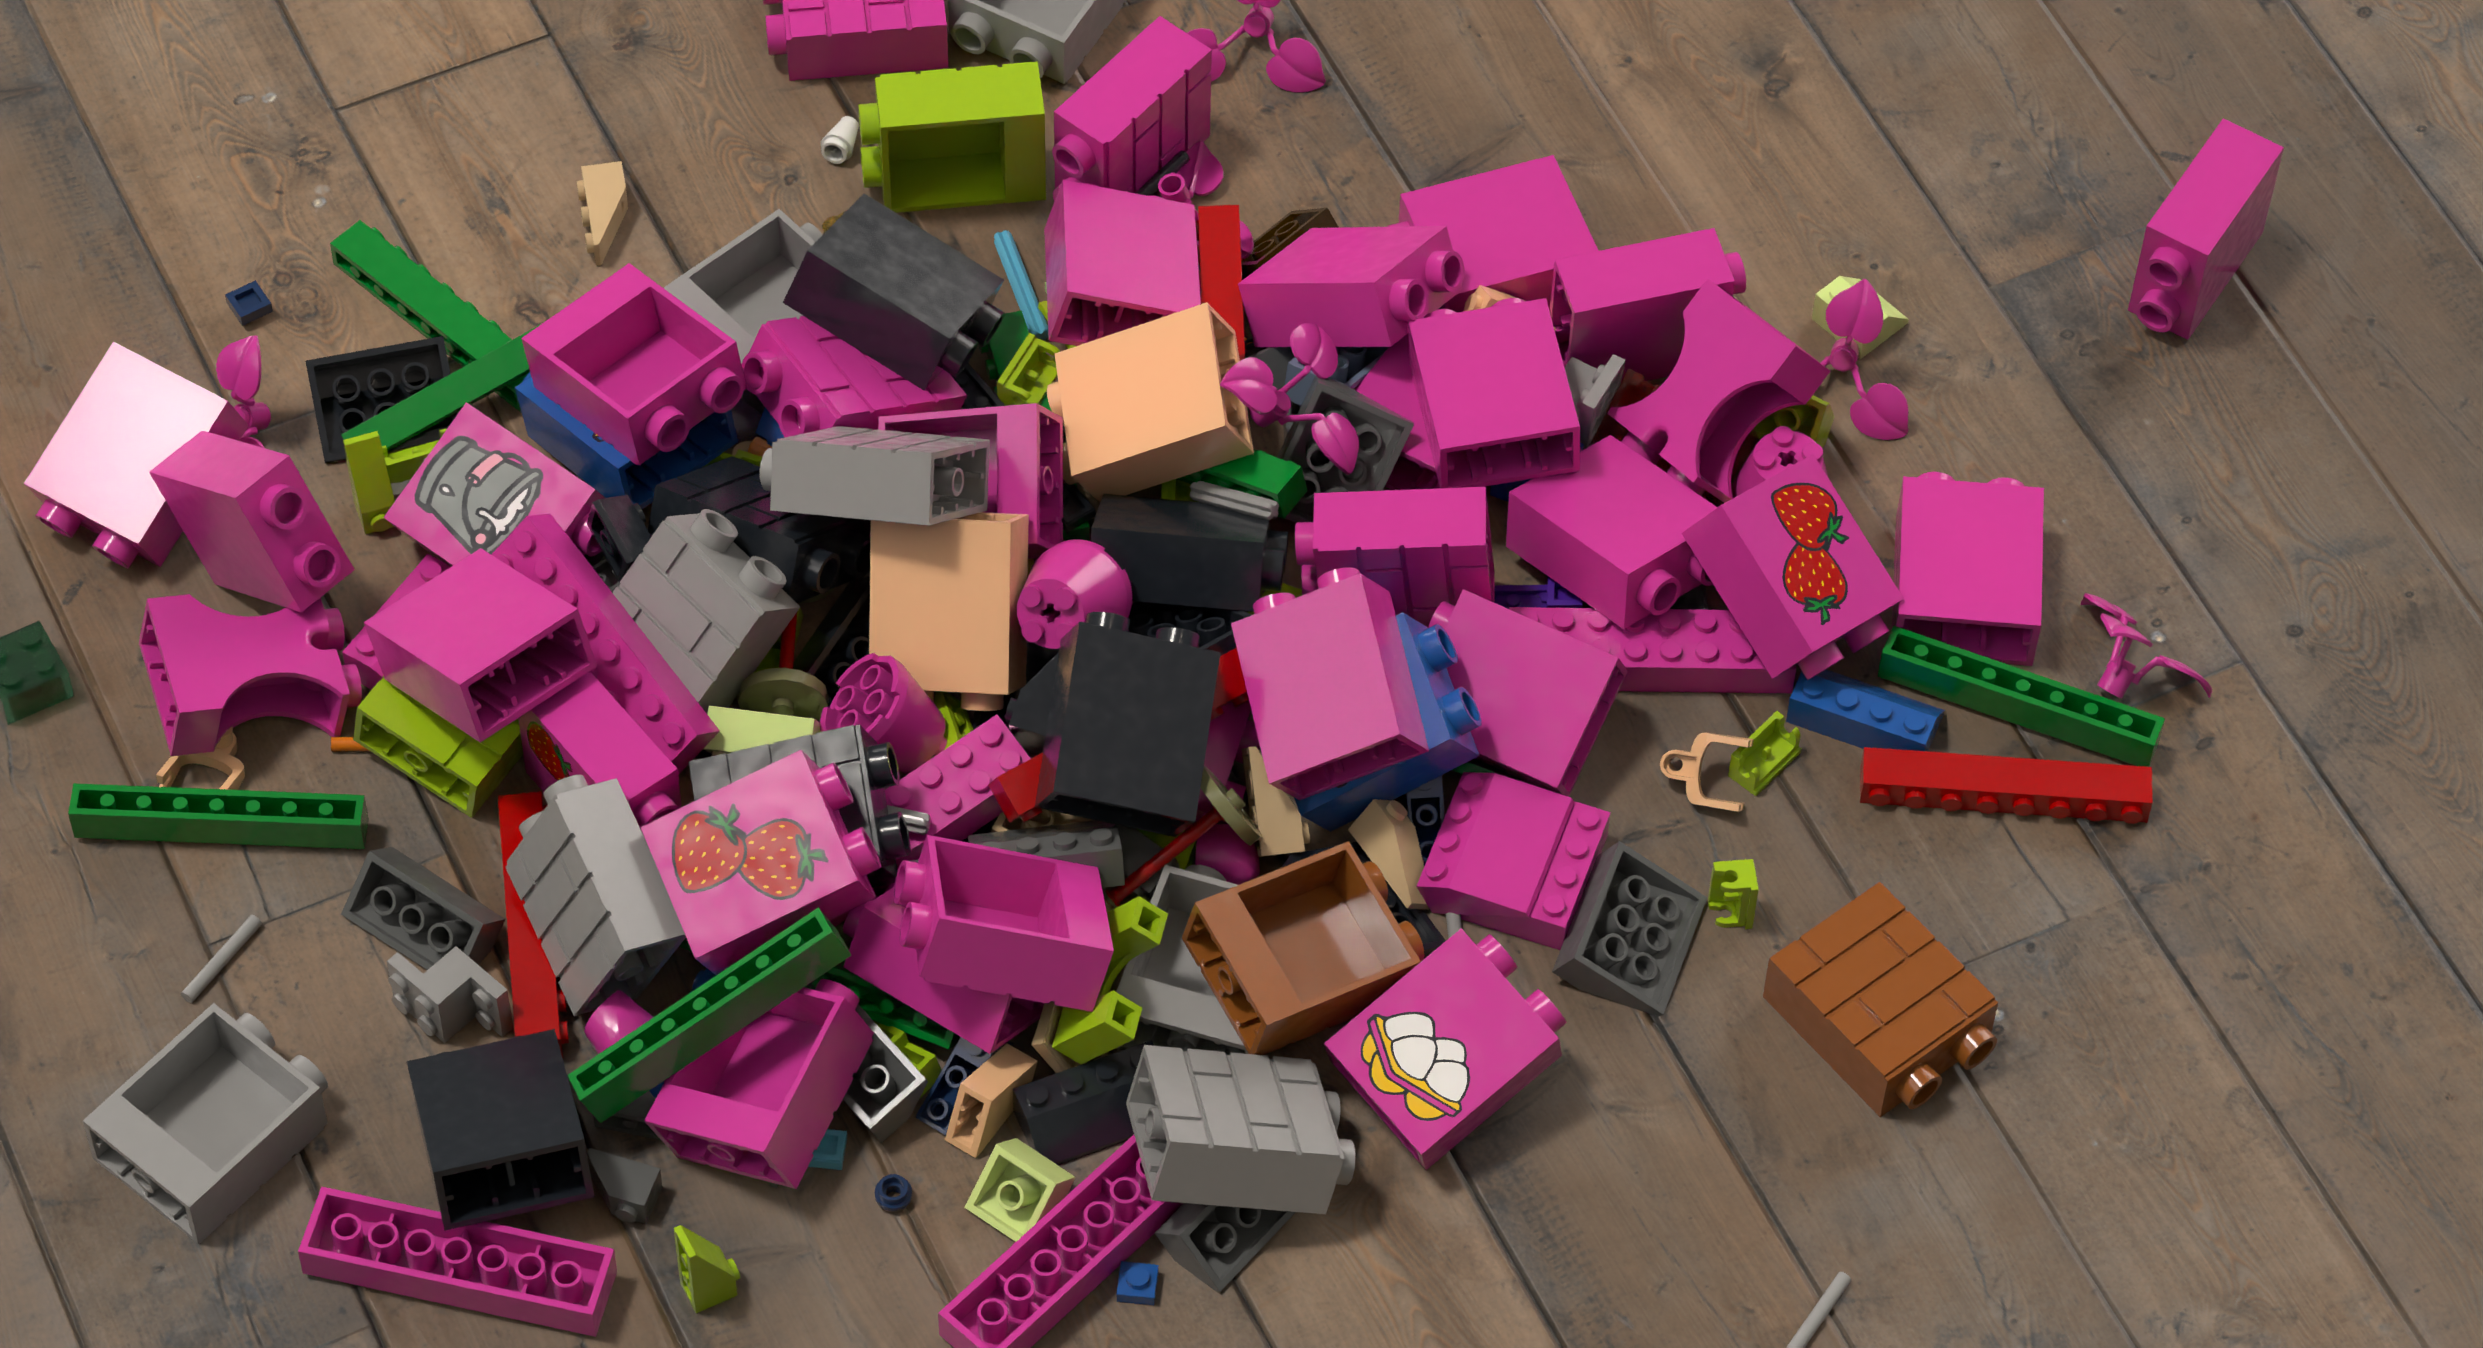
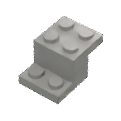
M1614 354L1606 366L1600 364L1598 369L1574 357H1571L1565 367L1580 424V443L1584 444L1583 448L1585 449L1589 446L1608 416V411L1613 408L1618 399L1625 359Z
M457 946L425 973L419 971L398 952L387 960L390 976L388 981L393 993L392 1002L403 1014L409 1012L416 1018L418 1025L427 1035H435L443 1043H446L475 1017L485 1029H493L501 1037H504L513 1029L507 989Z

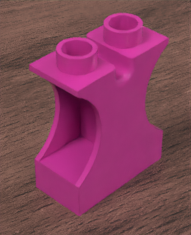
M1707 279L1683 311L1685 323L1684 343L1678 362L1669 377L1656 391L1643 400L1628 406L1611 408L1607 414L1629 430L1621 441L1623 444L1654 465L1658 463L1661 457L1672 465L1667 471L1669 475L1700 496L1707 491L1726 503L1733 499L1731 489L1732 469L1738 450L1747 435L1759 422L1772 413L1789 406L1806 405L1831 370L1742 302Z
M190 594L148 598L139 646L170 755L180 756L214 752L221 737L231 727L234 728L245 721L265 716H284L299 719L322 729L331 737H340L347 708L358 707L361 703L362 687L356 665H341L337 651L343 649L345 638L343 619L339 609H324L322 600L319 598L303 612L286 607L271 614L247 617L230 615L214 610L202 604Z

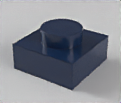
M256 280L225 294L226 303L242 326L273 312L271 302Z

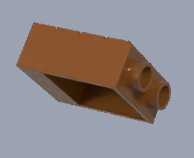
M1349 841L1195 902L1182 935L1183 942L1197 966H1200L1204 978L1249 1054L1254 1055L1268 1054L1285 1047L1289 1043H1295L1324 1031L1327 1027L1331 1028L1355 1018L1424 960L1423 943L1415 927L1408 921L1398 924L1386 904L1388 888L1381 870L1372 861L1362 864Z
M1878 882L1803 934L1799 940L1793 941L1770 957L1763 998L1879 1117H1882L1901 1102H1904L1909 1109H1915L1923 1105L1939 1089L1942 1083L1940 1074L1957 1062L1965 1070H1969L1984 1061L1997 1044V1038L1992 1034V1029L1998 1007L1995 996L1970 971L1967 972L1965 966L1940 941L1937 942L1935 936L1910 911L1908 912L1905 909L1906 907L1881 882Z

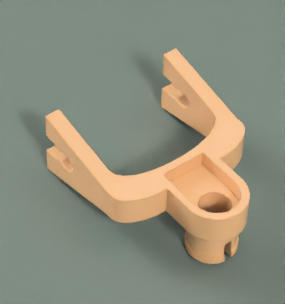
M233 728L228 729L221 737L214 752L171 756L156 774L157 783H160L159 787H171L183 765L200 764L218 769L229 775L228 779L219 789L238 790L245 778L243 763L234 757L237 752V739L233 733Z
M1704 732L1695 738L1691 751L1676 749L1666 752L1661 758L1660 768L1668 778L1686 781V794L1692 804L1739 812L1744 809V803L1705 797L1701 789L1700 780L1702 761L1708 746L1712 742L1751 747L1753 746L1754 739ZM1675 757L1682 760L1683 765L1680 770L1675 769L1673 764H1671Z

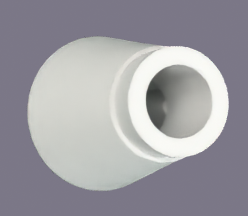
M850 116L842 117L821 140V153L826 160L831 163L840 164L852 156L859 129V123L856 119Z

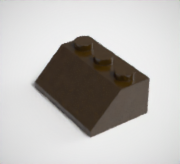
M1317 208L1291 211L1254 240L1252 254L1241 260L1242 280L1309 229L1339 228L1329 209Z

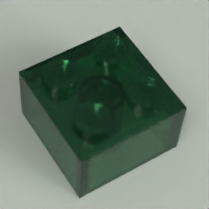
M40 620L0 637V711L8 725L74 697L68 670Z

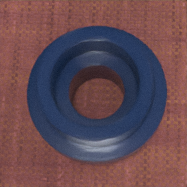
M897 1174L883 1177L875 1187L874 1193L877 1204L888 1211H899L905 1208L912 1199L910 1183ZM891 1192H897L900 1194L897 1197L887 1196Z

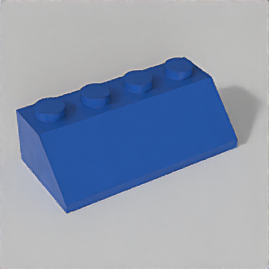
M1826 669L1809 680L1801 671L1790 696L1786 722L1862 749L1870 747L1929 751L1945 710Z

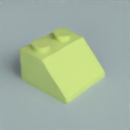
M1839 276L1815 294L1812 320L1836 340L1846 337L1837 336L1829 329L1826 322L1827 307L1838 293L1852 287L1861 279ZM1878 293L1877 295L1883 310V326L1878 337L1870 343L1864 344L1853 339L1859 347V359H1862L1908 324L1909 319Z
M1014 1138L995 1145L964 1208L1016 1242L1067 1196L1076 1177L1019 1139Z

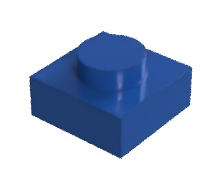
M1121 1261L1117 1302L1154 1305L1159 1265Z

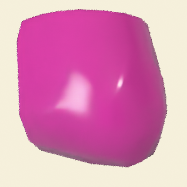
M1216 824L1197 839L1195 865H1204L1217 870L1224 876L1226 882L1240 885L1257 878L1260 873L1256 842L1249 846L1229 824Z
M617 990L594 1011L585 1026L584 1032L596 1053L600 1054L648 1022L653 1016L635 1003L627 994Z

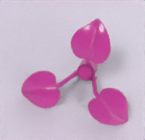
M1237 0L1242 4L1253 3V8L1247 14L1244 25H1241L1237 31L1220 44H1217L1216 35L1210 29L1197 28L1187 32V34L1212 49V71L1209 72L1211 73V82L1221 76L1226 66V57L1220 50L1226 48L1245 32L1256 38L1263 37L1264 35L1267 36L1271 52L1275 56L1268 61L1266 72L1271 81L1279 88L1290 92H1309L1322 87L1326 82L1321 57L1312 43L1302 38H1290L1282 43L1279 50L1277 49L1273 36L1274 31L1271 29L1274 22V14L1270 8L1278 5L1281 0Z
M1199 140L1186 151L1190 157V161L1177 173H1169L1160 179L1158 189L1162 198L1192 204L1190 199L1193 198L1194 194L1207 196L1221 185L1224 178L1222 165L1202 140ZM1195 209V220H1199L1198 212ZM1240 220L1241 260L1252 254L1254 240L1249 228Z
M1862 279L1852 287L1838 293L1830 301L1826 310L1828 327L1835 335L1846 338L1837 340L1832 347L1830 356H1826L1820 363L1825 367L1831 364L1834 369L1841 372L1849 370L1852 372L1861 399L1856 400L1851 405L1850 416L1853 424L1859 431L1876 439H1897L1904 437L1909 431V408L1904 394L1896 386L1887 383L1875 384L1866 393L1858 372L1859 367L1856 365L1859 347L1853 339L1864 344L1870 343L1878 337L1883 326V310L1879 297L1867 279Z
M1304 323L1293 330L1290 337L1292 352L1296 359L1306 366L1278 391L1275 386H1272L1274 378L1271 369L1258 358H1245L1228 370L1220 386L1232 392L1249 408L1251 418L1257 425L1267 427L1277 420L1280 425H1284L1287 422L1316 420L1317 422L1312 425L1311 430L1317 446L1342 472L1347 475L1353 472L1359 452V439L1355 428L1345 417L1338 413H1331L1326 418L1322 413L1287 415L1291 407V401L1286 393L1308 375L1311 370L1318 378L1326 379L1332 376L1337 368L1338 354L1335 344L1321 327H1318L1317 324Z
M254 335L233 342L223 348L217 358L216 372L221 386L232 390L231 397L241 402L234 409L249 425L239 441L264 448L258 439L249 437L257 435L258 430L267 428L271 421V413L268 406L262 402H255L253 398L257 394L261 383L260 345L258 336Z
M2088 593L2083 595L2080 605L2099 606L2114 615V617L2104 613L2100 615L2110 637L2117 636L2110 661L2106 666L2107 668L2097 684L2099 687L2122 699L2131 682L2138 685L2141 678L2152 668L2162 666L2190 675L2200 683L2210 698L2212 688L2199 673L2181 662L2162 655L2155 657L2135 674L2133 671L2136 666L2125 660L2132 640L2142 642L2149 647H2152L2153 644L2140 632L2127 626L2128 622L2136 626L2137 621L2126 611L2101 597ZM2126 637V640H2125V642H2124V644H2123V647H2122V649H2121V651H2120L2123 638Z

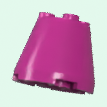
M1785 426L1775 428L1772 433L1760 439L1734 479L1731 486L1733 498L1814 454L1828 477L1822 447L1803 433L1792 431Z
M1067 540L1054 545L1035 561L1018 599L1017 617L1022 628L1023 637L1027 641L1034 642L1042 647L1059 649L1061 638L1079 622L1086 623L1088 613L1109 612L1128 618L1132 605V588L1126 570L1120 568L1117 562L1104 551L1105 548L1094 542Z
M872 653L856 661L836 682L840 688L830 708L824 707L820 719L821 732L860 724L877 744L890 742L896 756L899 772L906 775L929 761L932 756L942 752L947 744V739L943 737L946 725L943 714L905 666L891 655L878 656Z

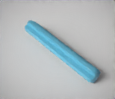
M1008 230L997 232L994 235V244L1020 311L1022 310L1027 329L1036 338L1045 340L1049 337L1048 325L1044 315L1038 308L1039 302L1013 236Z

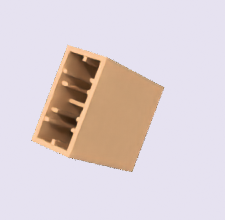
M1207 302L1055 353L1058 381L1047 386V397L1051 411L1063 417L1066 442L1063 443V479L1069 485L1079 483L1100 503L1103 494L1125 496L1254 453L1247 406L1232 392L1220 386L1228 370L1240 361L1236 332Z
M980 512L930 526L871 520L869 654L875 653L878 656L891 655L900 661L933 703L935 691L961 692L962 709L975 711L1003 709L1004 695H1009L1026 685L1027 640L1022 635V628L1018 621L1017 603L1028 577L1029 514Z

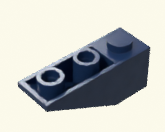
M1442 775L1403 795L1404 807L1408 813L1407 817L1416 829L1424 866L1444 820Z
M961 1037L915 1118L946 1135L960 1083L1005 1044L989 1054ZM1008 1041L1005 1044L1013 1046L1014 1043Z

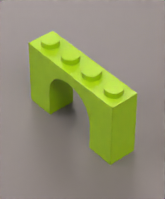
M1140 896L1107 912L1114 952L1093 1012L1063 1007L1052 1048L1075 1062L1083 1064L1134 1040L1142 1007L1114 990L1109 991L1117 975L1129 961L1160 945L1168 913Z

